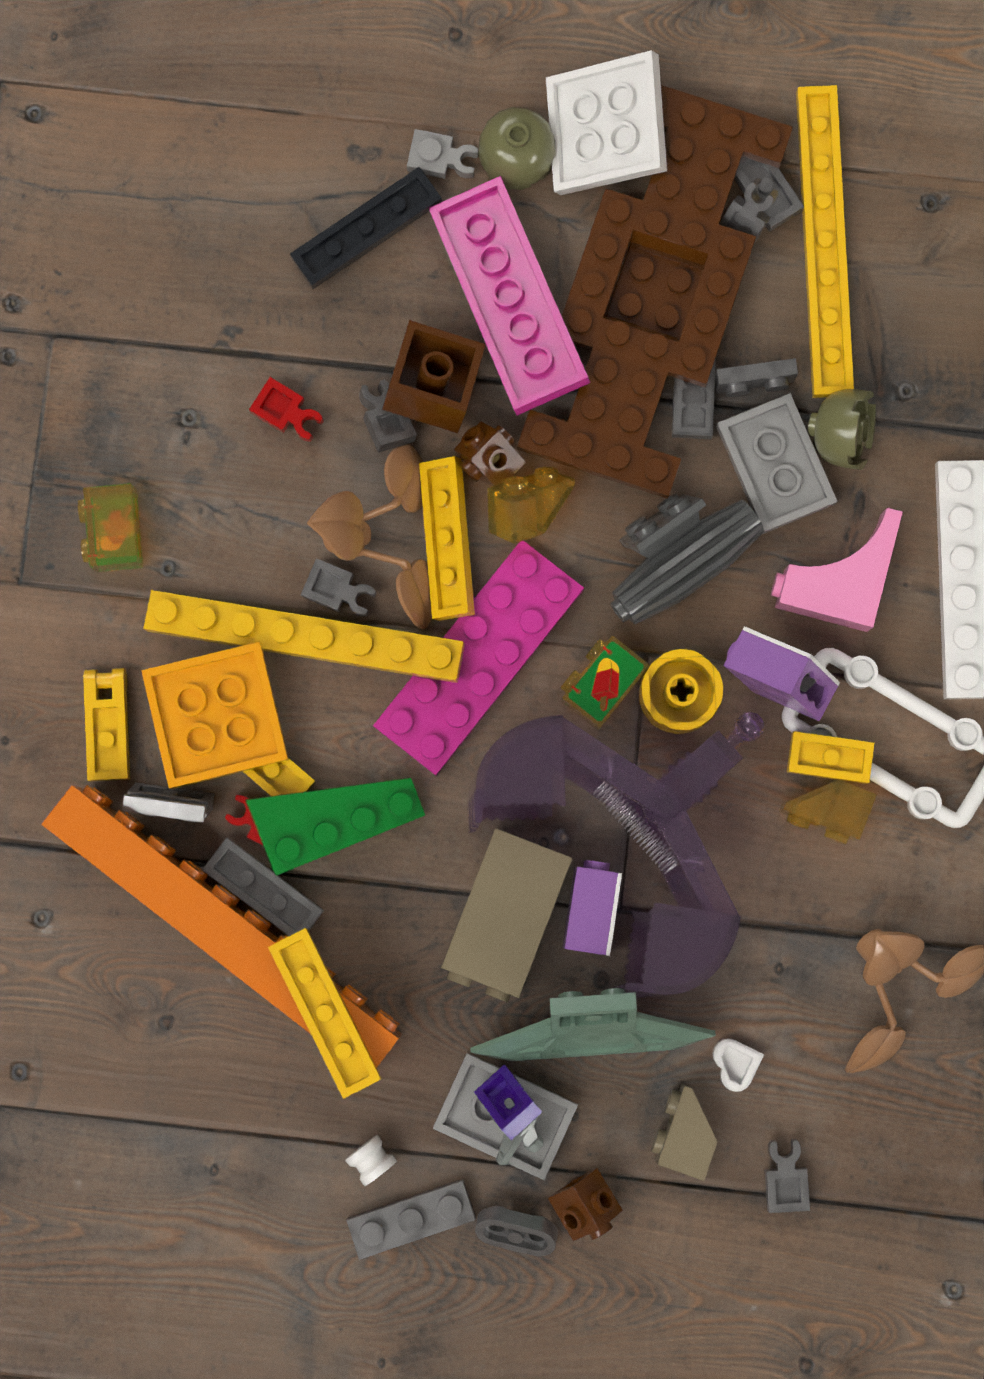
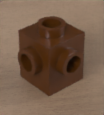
M482 421L468 429L462 436L461 442L453 449L463 460L460 467L470 478L476 482L480 479L498 491L526 463L511 446L515 440L503 427L497 425L493 428Z
M598 1168L570 1180L548 1198L573 1241L587 1235L592 1240L604 1235L613 1228L610 1221L623 1211Z

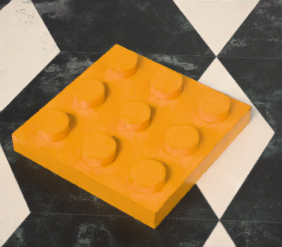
M260 641L141 670L169 789L289 760Z

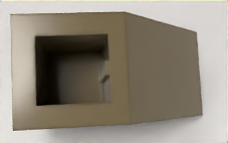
M681 1083L679 1091L672 1089L664 1111V1113L670 1114L666 1129L659 1128L657 1130L651 1152L657 1154L655 1158L657 1165L705 1181L718 1141L693 1089L689 1085Z

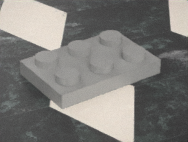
M791 393L717 423L716 428L750 507L765 530L763 534L833 506L838 502Z
M466 1053L433 1129L496 1158L504 1132L499 1128L474 1091L499 1070L500 1067ZM514 1074L542 1111L536 1118L537 1123L534 1125V1128L543 1138L544 1145L539 1151L533 1153L524 1148L521 1141L508 1164L545 1180L578 1104Z

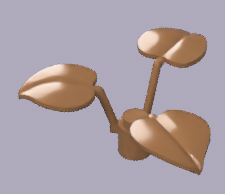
M406 444L405 446L393 449L385 462L384 475L386 486L389 492L395 496L390 503L363 514L362 504L354 493L350 491L338 492L321 504L307 524L322 537L326 549L342 560H352L356 557L365 556L400 566L403 571L396 578V590L399 601L413 624L418 629L425 630L432 619L427 562L423 559H417L410 565L406 559L368 550L364 547L371 540V529L365 521L399 507L400 504L408 513H415L423 506L419 463L423 461L416 449L410 444Z
M875 929L865 934L856 946L857 952L866 961L863 979L868 985L876 987L887 1016V1023L885 1026L873 1028L863 1037L844 1069L846 1073L866 1071L885 1063L897 1053L905 1040L906 1032L902 1027H896L897 1021L885 992L884 983L893 979L904 968L911 966L932 981L939 983L935 991L939 997L957 996L970 989L984 974V945L970 946L959 951L947 962L942 973H934L917 961L924 950V942L919 936L904 932H883L881 929Z

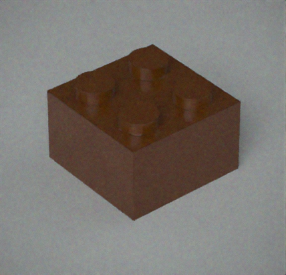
M409 320L382 410L458 433L468 407L486 344Z

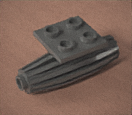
M675 493L669 496L668 499L660 502L657 505L659 511L649 519L643 516L629 524L625 528L627 534L619 539L623 547L632 549L646 558L612 592L615 600L610 605L623 623L627 620H630L633 624L642 622L680 603L730 567L765 532L762 523L753 509L745 501L739 500L709 516L699 519V510L706 506L704 500L683 494L678 496Z

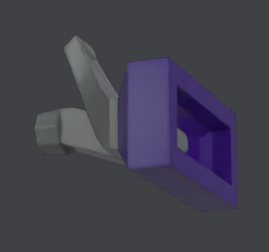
M503 1065L478 1087L474 1093L499 1128L504 1132L496 1161L499 1165H508L521 1141L523 1142V1147L533 1153L539 1151L544 1144L543 1138L534 1128V1125L537 1123L536 1118L542 1113L541 1109L514 1074Z

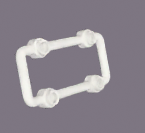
M824 648L814 656L825 668L831 663L844 671V678L851 687L864 689L869 686L946 732L950 745L960 751L974 749L984 755L982 729L975 720L970 718L953 719L878 674V667L870 657L857 656L851 658L835 648ZM784 706L782 722L791 733L796 731L837 737L835 731L830 726L825 724L811 726L797 717L799 712ZM872 763L870 780L906 801L909 812L918 819H930L933 817L948 827L961 828L972 819L984 798V766L958 811L954 812L942 805L941 797L935 789L931 787L915 789Z

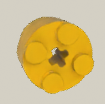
M687 649L672 650L654 660L643 675L639 687V701L647 719L655 727L674 734L689 733L701 728L715 715L723 698V682L719 671L703 655ZM677 682L682 683L683 689L690 690L691 693L684 698L683 702L678 701V697L671 695L670 692L677 686Z

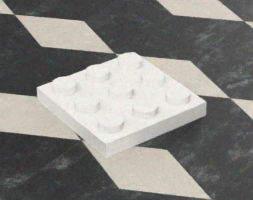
M651 50L546 77L549 125L556 141L555 157L552 161L555 193L565 195L667 171L659 55Z

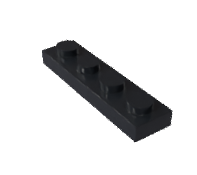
M418 167L291 252L290 257L311 288L315 289L429 212V208L441 203L442 198L422 169Z

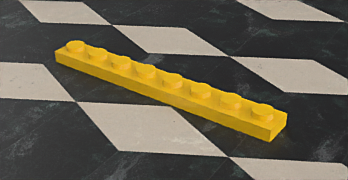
M837 85L798 87L796 91L801 197L804 206L802 215L812 398H827L834 392L854 389Z
M151 590L143 627L147 632L237 647L260 641L263 651L454 683H458L465 646L464 641L154 590Z

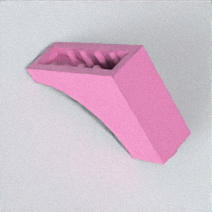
M886 508L880 514L878 524L867 543L859 551L841 561L812 567L789 564L783 574L777 572L771 591V596L777 597L775 608L864 632L872 629L902 511Z

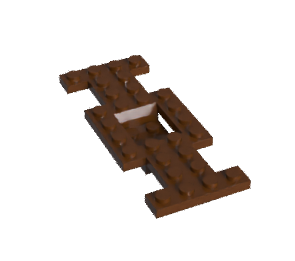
M661 85L664 132H666L667 171L652 174L643 200L605 188L562 314L573 344L591 351L585 369L590 383L578 389L568 422L530 409L517 445V450L668 499L681 458L644 447L668 376L706 388L756 236L719 225L742 156L780 168L793 127ZM617 279H618V282H617V285H616L614 294H613V296H612V293H613V290H614L616 281H617Z

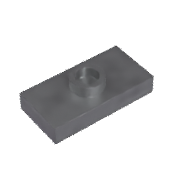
M715 361L706 388L674 378L672 438L712 439Z

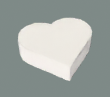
M729 1038L717 1042L712 1052L715 1063L721 1068V1082L726 1088L735 1092L743 1091L750 1085L764 1054Z

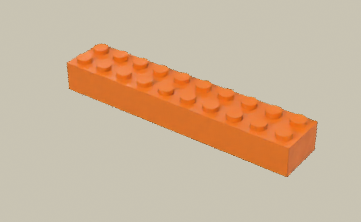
M72 785L41 825L310 1033L268 949L269 946L288 936L280 935L279 938L268 930L272 924L255 910L244 912L237 906L240 899L222 885L220 887L215 885L213 888L204 881L208 874L190 860L188 862L186 860L180 862L173 857L177 850L159 836L155 837L152 834L148 837L141 831L145 825L128 812L124 813L121 810L115 812L111 809L110 805L114 801L102 791L86 785L85 788ZM326 966L331 977L333 978L336 975V973L332 971L328 966ZM334 981L376 1067H378L401 1037L402 1033L396 1030L400 1023L382 1009L376 1014L365 1006L364 1003L368 998L352 985L348 984V986L346 985L342 988Z

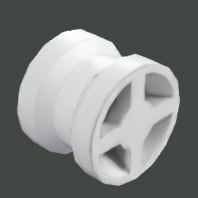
M378 1135L371 1138L345 1159L350 1167L357 1168L360 1173V1181L364 1186L377 1179L397 1162L392 1154H386L382 1148V1140Z

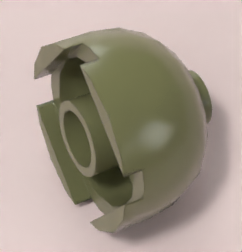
M511 107L497 112L487 121L479 137V160L491 180L501 176L506 189L523 190L531 187V184L537 183L541 178L543 180L548 176L555 157L556 141L549 123L539 113L528 108Z
M844 389L834 392L821 403L818 413L813 412L811 414L808 434L815 437L817 451L830 464L862 470L865 467L868 459L861 458L863 447L872 448L876 425V404H868V399L874 397L872 391Z

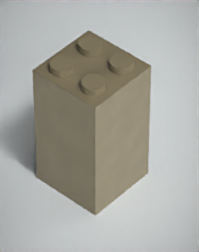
M495 828L441 967L449 971L447 979L470 987L472 980L487 986L485 994L505 1002L509 1001L510 996L519 998L572 858Z

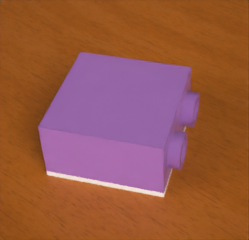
M745 626L737 641L733 642L727 652V660L723 665L752 692L817 721H820L840 684L813 655Z
M586 860L583 867L577 866L574 868L562 948L610 956L622 873L609 871L610 863Z

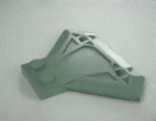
M611 988L601 991L600 995L583 996V993L577 991L563 992L558 995V998H550V1018L471 1047L470 1050L471 1053L507 1061L676 1050L714 1037L716 1034L715 1030L637 1012L635 992L626 993L624 989Z

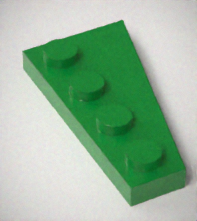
M411 778L245 800L275 876L425 816Z

